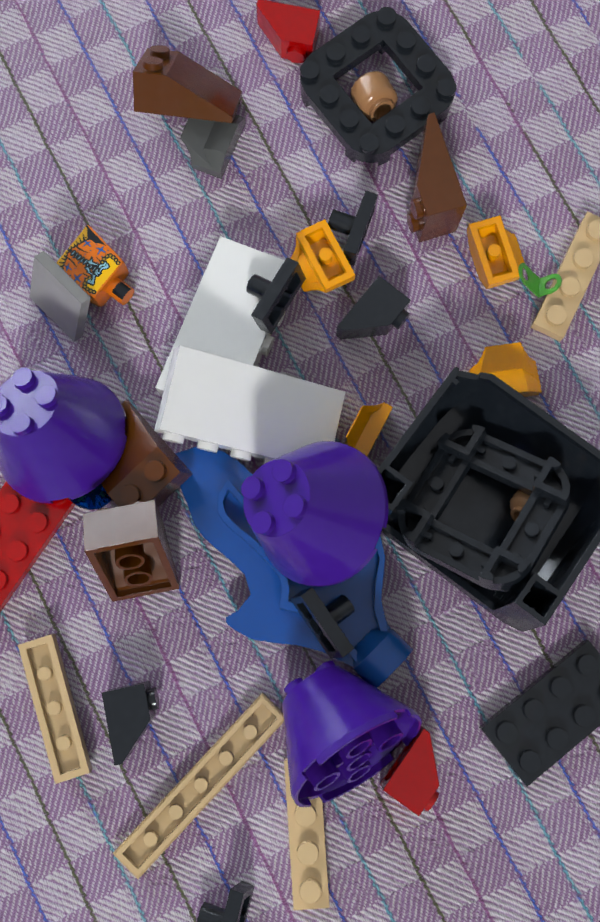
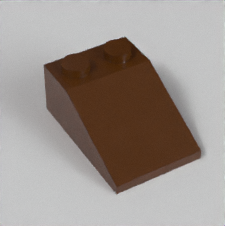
M163 45L151 46L146 49L133 70L134 112L233 123L242 98V91L181 52L170 51L169 47Z
M435 113L428 114L419 149L412 199L410 201V212L407 214L409 229L411 233L416 232L419 243L456 232L467 206Z
M125 400L122 405L127 417L125 419L126 445L118 464L101 484L118 507L130 505L136 501L155 500L157 507H159L193 473L157 432L154 431L128 400Z
M155 500L136 501L130 505L100 508L94 512L83 514L84 552L112 602L180 589L165 527Z

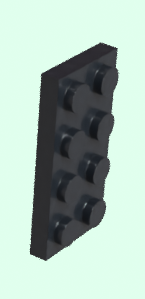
M583 640L479 727L525 786L528 787L600 726V653L589 640Z

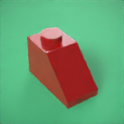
M257 0V23L281 58L288 59L294 63L304 62L316 48L320 31V10L268 0Z
M421 726L418 734L409 746H404L380 782L383 791L417 816H420L424 809L429 811L439 796V792L436 791L439 787V780L431 736L423 726Z

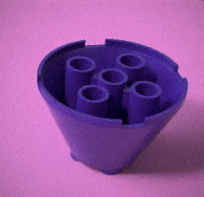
M27 367L17 369L12 377L0 386V470L4 479L19 494L40 503L53 504L55 500L66 498L74 500L89 493L111 474L123 454L127 441V436L125 435V419L127 417L123 405L107 386L94 379L30 370Z
M321 441L305 445L265 463L242 483L241 492L244 496V513L250 527L272 565L282 575L294 582L315 587L341 583L361 571L378 550L375 549V546L379 540L382 528H386L389 506L386 486L375 464L365 454L347 444Z
M333 660L322 663L315 670V673L304 680L297 678L291 681L284 688L287 696L283 701L282 709L290 791L295 804L299 807H310L312 804L309 800L318 797L321 798L323 803H326L351 791L376 775L395 759L392 752L402 742L405 746H409L414 740L422 725V720L418 713L346 669L336 666Z

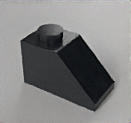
M378 276L338 324L336 336L341 340L387 335L393 327L400 329L410 316L407 309L411 300L382 277Z
M150 681L102 692L114 766L122 764L129 758L155 718V710L159 709L158 693L156 688H151Z

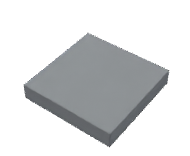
M43 251L34 256L30 298L75 342L83 337L91 297Z

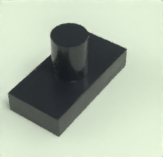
M365 191L356 216L333 209L328 222L331 230L349 235L343 253L352 266L356 263L376 208L378 194Z
M290 258L285 259L272 281L254 274L247 283V293L261 299L251 316L258 327L269 334L273 333L306 279L299 263Z
M313 588L302 590L290 598L330 659L343 658L354 649L338 626V624L355 612L353 604L345 595H340L326 607Z
M241 881L232 887L229 891L225 909L204 902L199 911L197 922H246L255 886Z

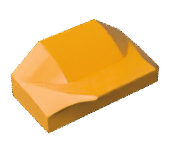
M501 216L469 224L467 227L469 250L479 280L484 287L490 289L519 280L518 268L521 263L525 262L516 235L504 228Z
M325 219L296 233V247L290 259L299 263L306 277L301 286L303 292L320 290L327 293L355 280L356 275Z
M521 342L485 347L478 363L468 371L474 374H479L480 372L493 374L524 397L542 393L536 361L528 356Z
M385 402L371 406L363 405L346 435L344 444L359 450L368 457L393 407Z

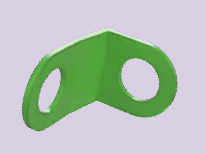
M525 263L519 265L518 271L521 281L538 298L555 292L562 284V278L559 274H551L540 278ZM523 268H524V269L526 270V272H527V276H528V279H527V280H526V279L524 278V276H523V272H522ZM549 280H557L553 288L546 289V283Z

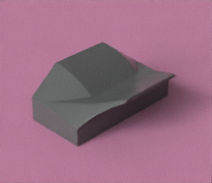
M235 115L233 123L188 118L180 139L190 153L192 168L222 179L245 127V117Z

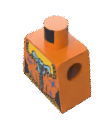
M89 225L84 228L56 262L91 297L90 303L98 307L104 306L110 297L125 305L134 294V289L124 282L129 274L125 263Z

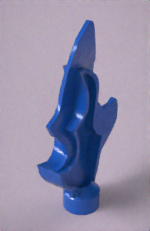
M193 447L175 453L193 473L180 488L195 526L202 536L227 557L246 577L250 596L238 611L226 617V623L235 631L250 639L298 645L326 653L290 598L302 590L313 588L326 607L340 595H345L353 604L355 612L338 624V626L354 649L345 657L336 659L353 667V670L364 681L376 688L379 687L413 651V648L394 629L390 628L385 619L381 600L385 554L381 537H379L375 549L378 550L372 559L353 577L341 583L323 587L308 586L294 582L282 575L272 565L246 519L243 507L244 496L242 495L241 487L244 480L253 474L238 460L230 457V455L222 450L214 453Z

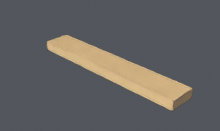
M262 692L113 852V855L139 879L284 722L283 712Z

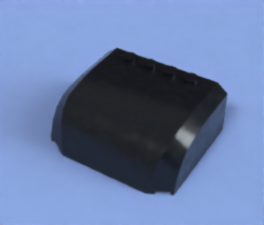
M454 367L378 468L386 486L389 506L386 528L383 527L381 532L500 621L521 632L547 624L600 543V451L493 374L483 372L474 374L459 371L458 367ZM472 425L485 427L487 435L546 461L550 456L561 463V468L569 479L570 504L566 514L532 573L511 592L484 588L413 551L403 539L398 524L397 508L402 498L405 500L408 498L439 449L438 440L446 432L450 435L459 430L472 429ZM470 468L438 521L495 549L496 546H501L515 522L511 517L510 499L518 490Z

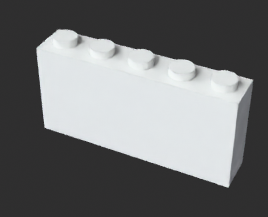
M220 236L155 387L161 396H163L173 350L179 345L258 367L262 355L268 356L274 337L261 330L251 316L261 299L247 293V283L254 274L272 281L285 260ZM284 313V315L282 316V318H281V320L279 321V323H278L277 326H280V325H281V323H282V321H283V318H284V316H285V313Z
M179 345L173 350L154 431L163 433L162 439L165 441L183 444L184 439L198 442L196 448L204 451L217 453L219 447L230 450V457L251 461L252 456L264 459V465L269 461L311 443L321 441L335 442L346 392Z

